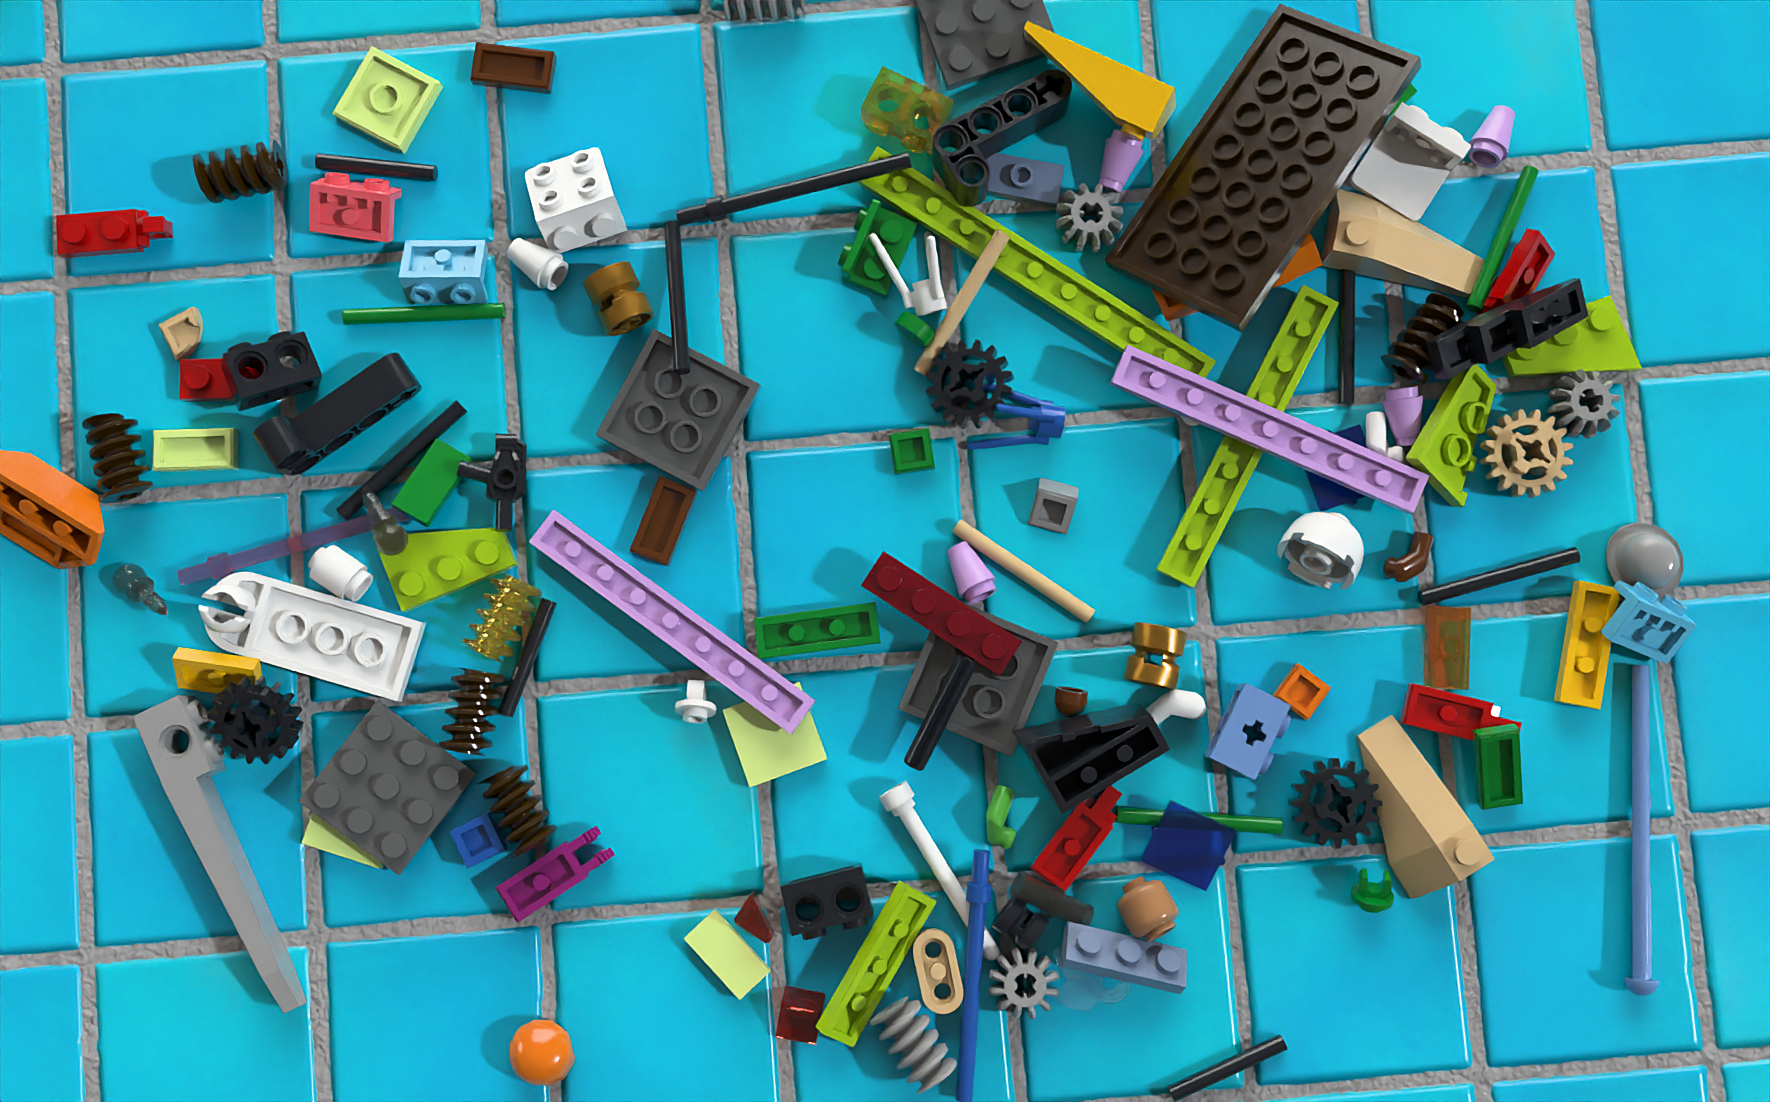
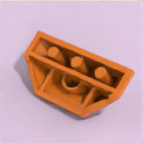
M0 450V533L57 569L85 567L96 563L105 532L98 494L31 453Z

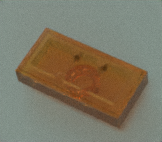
M1426 606L1424 686L1439 689L1469 690L1471 608Z

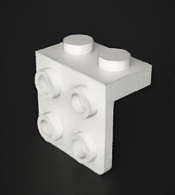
M1402 102L1389 117L1352 174L1350 183L1365 195L1376 199L1407 219L1416 222L1421 218L1450 171L1464 158L1472 145L1465 142L1462 135L1456 130L1449 127H1441L1430 120L1428 114L1421 108L1412 105L1408 106Z
M600 149L580 150L567 157L539 164L526 171L525 179L535 219L549 250L560 254L627 231L626 223L613 193Z

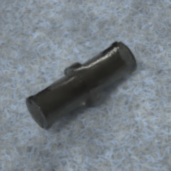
M1025 872L1018 873L1012 882L1010 895L1038 908L1041 915L1047 918L1055 916L1067 923L1069 921L1089 926L1091 923L1094 907L1065 894V890L1056 884L1049 886Z

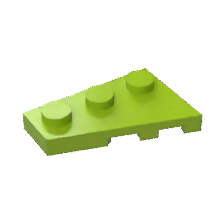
M1611 295L1586 304L1587 318L1531 349L1517 348L1501 357L1509 378L1556 376L1570 374L1579 369L1584 370L1585 374L1592 371H1600V373L1621 371V373L1637 372L1642 367Z
M1478 364L1452 377L1406 456L1407 461L1416 470L1429 475L1427 480L1429 484L1452 507H1464L1468 493L1462 491L1467 472H1474L1477 458L1472 455L1477 434L1485 431L1497 387Z
M496 527L372 537L401 611L408 612L519 566L506 533L495 531Z

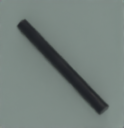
M668 221L664 223L673 365L675 374L685 375L690 373L681 233L680 225L677 221Z
M1349 269L1339 270V405L1354 404L1356 273Z
M457 400L454 401L336 508L337 512L348 521L432 445L436 438L438 439L468 411Z
M1571 547L1418 591L1419 601L1422 606L1575 564L1580 562V554L1576 547Z

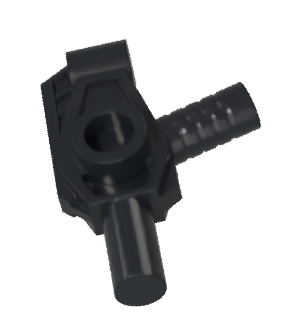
M496 433L495 457L492 467L488 468L461 460L457 476L487 484L486 497L496 502L495 531L511 532L513 503H516L526 492V444L517 439L516 434Z

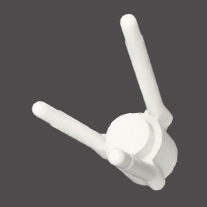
M927 231L924 233L929 279L913 283L914 292L911 293L877 235L874 233L870 234L869 239L899 290L905 309L914 307L916 316L947 309L940 280L935 237L932 236L931 232Z

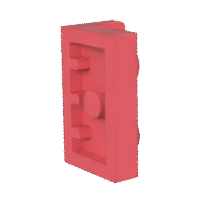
M337 172L325 173V177L310 183L309 231L389 243L393 240L395 200L401 197L402 189L390 187L389 181L384 179L367 178L364 179L363 183L350 181V175Z

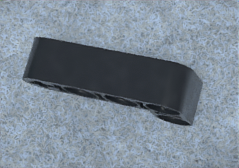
M1057 69L1044 71L936 129L933 135L931 162L959 204L973 207L981 204L986 199L990 180V166L986 160L987 158L1065 116L1072 91V81L1065 72ZM1018 111L1024 113L1025 115L1018 116L1013 114L1012 112ZM986 129L992 133L982 134L977 130ZM953 147L958 151L947 152L943 148ZM974 178L979 182L970 184L965 182L964 179Z
M396 352L377 360L295 418L291 419L285 415H279L265 421L256 428L253 436L276 470L290 476L299 475L418 394L422 386L400 354Z

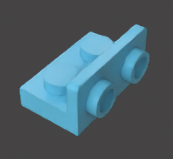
M405 240L399 280L407 302L411 304L486 303L488 296L484 284L488 256L486 241Z
M1618 580L1613 588L1625 600L1600 632L1611 642L1667 664L1697 624L1684 614L1687 607L1674 597L1665 594L1663 598H1659L1656 592L1642 583L1636 582L1634 586Z

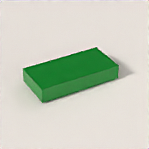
M436 438L391 503L393 509L428 528L462 479L461 476H457L460 461L464 460L472 463L471 457Z
M1513 723L1474 729L1473 742L1477 804L1482 810L1523 804L1519 728Z

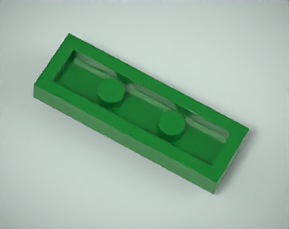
M875 602L753 618L758 659L881 643Z

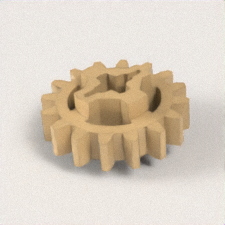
M1520 409L1512 413V418L1506 414L1497 419L1499 427L1493 425L1487 428L1485 432L1492 440L1480 443V448L1488 451V456L1479 461L1482 465L1491 466L1492 470L1485 476L1487 480L1495 477L1500 480L1497 486L1498 491L1512 487V497L1523 496L1526 490L1527 496L1534 498L1540 496L1541 490L1547 493L1556 489L1553 481L1560 482L1567 478V475L1561 468L1573 464V460L1564 457V452L1573 448V444L1562 443L1561 437L1566 434L1567 430L1562 428L1555 431L1552 428L1555 423V417L1551 416L1541 421L1540 410H1534L1526 417L1524 410ZM1526 428L1530 429L1531 432L1523 436L1519 432L1513 433L1512 430ZM1523 447H1526L1528 449L1527 454ZM1525 454H1526L1527 458L1530 459V460L1526 461V460L1523 458V457L1525 456ZM1527 472L1532 475L1538 474L1541 476L1535 480L1521 479V476Z

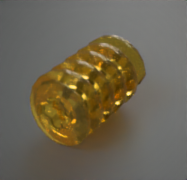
M502 572L505 575L504 579L491 578L490 583L498 590V593H484L483 598L491 605L490 609L477 608L475 611L484 620L483 624L470 623L468 626L477 635L476 639L462 638L461 642L466 647L486 657L504 663L499 656L511 657L514 654L513 649L506 642H518L522 638L513 627H526L529 623L520 612H534L536 608L527 599L528 596L541 597L543 592L524 581Z

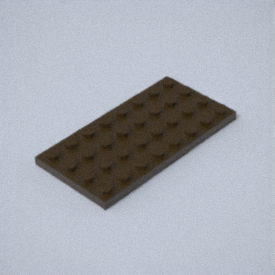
M1279 4L1104 261L1108 268L1242 333L1422 67L1420 57Z

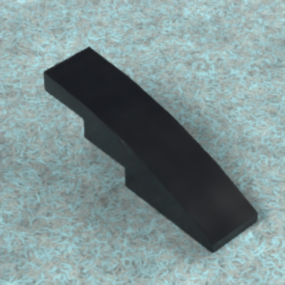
M1573 278L1518 298L1460 323L1427 340L1426 345L1435 379L1448 380L1475 364H1491L1517 348L1531 349L1587 318L1588 311L1580 278Z

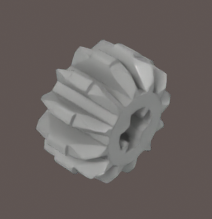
M1085 183L1080 184L1078 195L1068 190L1064 196L1066 203L1057 205L1056 213L1061 218L1056 220L1055 227L1057 230H1067L1062 238L1065 244L1070 243L1073 239L1078 241L1076 244L1077 252L1083 250L1085 243H1089L1093 253L1099 251L1100 241L1105 245H1112L1115 240L1112 233H1120L1123 224L1117 220L1122 216L1123 208L1111 206L1116 199L1115 193H1110L1106 197L1101 196L1103 190L1101 184L1096 185L1093 193H1089ZM1083 214L1087 217L1094 214L1097 217L1095 222L1093 220H1089L1086 223L1082 221Z
M1581 369L1572 372L1571 377L1563 376L1559 378L1556 382L1558 389L1549 391L1547 395L1556 404L1548 407L1546 413L1557 414L1559 417L1553 427L1559 429L1567 425V437L1573 438L1581 433L1585 439L1594 437L1597 431L1603 433L1609 430L1611 427L1609 420L1617 418L1621 413L1611 405L1621 398V395L1618 394L1610 395L1609 389L1614 381L1607 380L1600 383V371H1592L1586 375L1584 370ZM1579 402H1586L1588 407L1580 406Z
M1014 947L1012 948V955L1015 961L1009 963L1003 955L997 957V961L1004 968V971L991 969L989 976L993 980L1002 983L989 987V992L991 996L1003 995L997 1002V1008L1000 1011L1005 1010L1013 1003L1011 1009L1012 1018L1018 1019L1021 1015L1022 1007H1026L1029 1018L1035 1019L1036 1011L1033 1006L1039 1004L1047 1012L1051 1009V1006L1044 998V995L1058 996L1059 990L1046 983L1059 979V974L1056 970L1045 971L1051 963L1048 956L1041 957L1035 963L1037 956L1035 948L1030 947L1026 958L1022 959L1020 950ZM1020 974H1023L1024 978H1027V974L1032 975L1030 982L1033 987L1025 992L1024 988H1021V992L1016 991L1018 985L1015 978Z

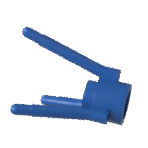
M990 385L989 391L994 392L996 385ZM1014 391V396L1007 398L1032 406L1031 409L997 404L996 410L1010 415L1029 418L1028 430L1035 431V434L972 441L966 444V448L973 450L1032 443L1048 445L1049 438L1060 439L1062 436L1065 407L1055 406L1053 401L1040 400Z

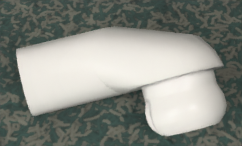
M1382 412L1366 414V447L1376 453L1405 464L1403 448L1399 445L1389 447L1387 442L1386 414Z
M1176 689L1167 691L1145 708V710L1152 715L1156 724L1159 725L1170 715L1198 720L1204 716L1206 704L1199 694Z

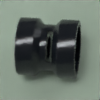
M1015 894L999 911L991 926L1000 934H1008L1013 938V944L1024 953L1040 937L1049 920L1040 912L1029 910L1027 902L1018 894Z

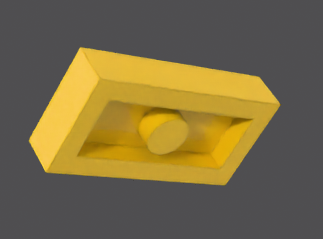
M178 647L172 657L177 686L182 689L219 694L231 681L237 685L244 676H248L251 683L255 684L259 677L262 676L260 659L182 647Z

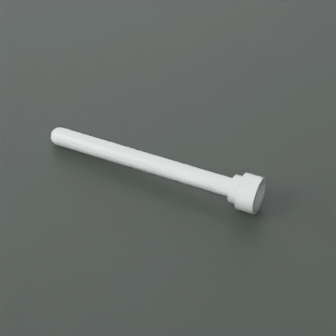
M905 780L878 798L887 812L891 811L894 817L899 815L968 929L970 902L966 901L964 890L914 810L915 802L912 797L915 794ZM985 926L983 955L986 959L993 961L999 956L1000 950Z

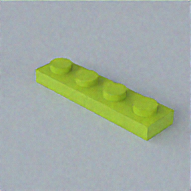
M900 880L898 881L815 1026L822 1034L854 1047L937 901Z

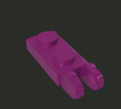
M597 826L591 828L570 843L568 841L564 842L496 887L497 892L517 923L589 877V872L615 856L611 848L603 849L595 854L593 859L583 865L574 852L584 845H589L598 838L601 832Z

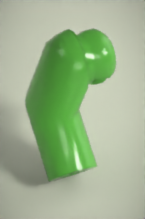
M1002 785L996 786L986 812L987 840L993 847L998 845L1003 849H1009L1016 832L1013 828L1004 826L1015 792Z

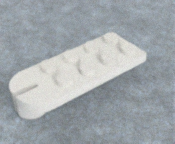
M251 572L231 574L203 593V598L224 602L245 610L244 616H240L213 607L199 605L198 610L205 624L206 631L211 640L220 648L238 655L258 658L265 663L402 702L426 623Z

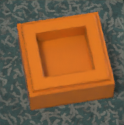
M1295 663L1272 696L1290 704L1289 710L1304 721H1308L1331 687L1302 665Z

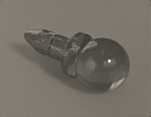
M364 488L362 490L363 505L368 510L372 520L369 529L375 535L374 541L377 549L389 556L400 554L408 544L406 530L397 524L398 520L395 515L387 514L379 497L370 489Z
M127 563L115 570L112 582L118 592L126 595L132 602L141 601L152 612L160 615L168 614V608L164 599L153 590L154 582L151 578L147 577L142 567L137 564Z

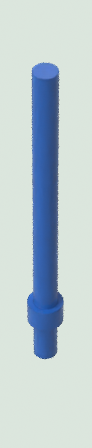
M975 849L973 851L971 882H967L966 901L970 902L956 1086V1100L959 1102H972L986 903L991 902L992 885L988 883L990 851Z

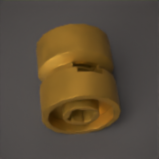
M624 261L608 265L591 274L583 282L593 306L601 307L597 315L607 336L614 337L631 332L646 324L655 315L645 293L637 292L640 283L630 262Z
M1135 622L1130 643L1135 649V654L1127 657L1123 679L1153 687L1176 690L1180 667L1175 661L1176 658L1183 656L1188 633L1165 626ZM1147 655L1163 657L1161 666L1146 663Z

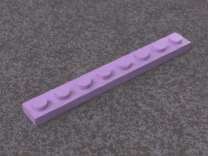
M1130 345L1125 347L1109 384L1406 514L1415 512L1429 475Z
M554 509L529 542L791 735L816 703L809 695Z

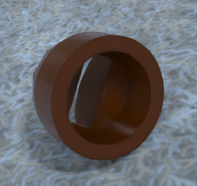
M1057 686L1054 704L1063 716L1068 718L1078 716L1086 707L1088 691L1074 687Z

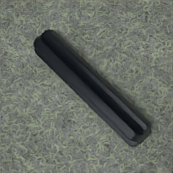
M962 655L955 657L904 758V763L917 771L924 770L976 668L974 661Z

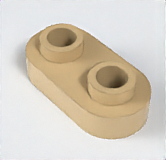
M937 928L926 929L918 934L913 943V957L921 994L925 1005L931 1011L938 1014H947L959 1007L964 994L952 939L946 932ZM937 942L940 944L941 952L937 956H929L925 951L928 943ZM945 983L950 987V993L946 997H938L934 993V989L938 984Z

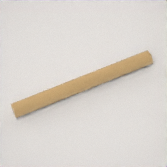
M996 229L935 331L934 338L925 348L914 366V370L924 376L930 373L934 366L932 360L939 358L943 348H945L1010 239V236Z
M960 519L953 529V534L967 541L969 545L1083 622L1087 623L1094 614L1095 609Z

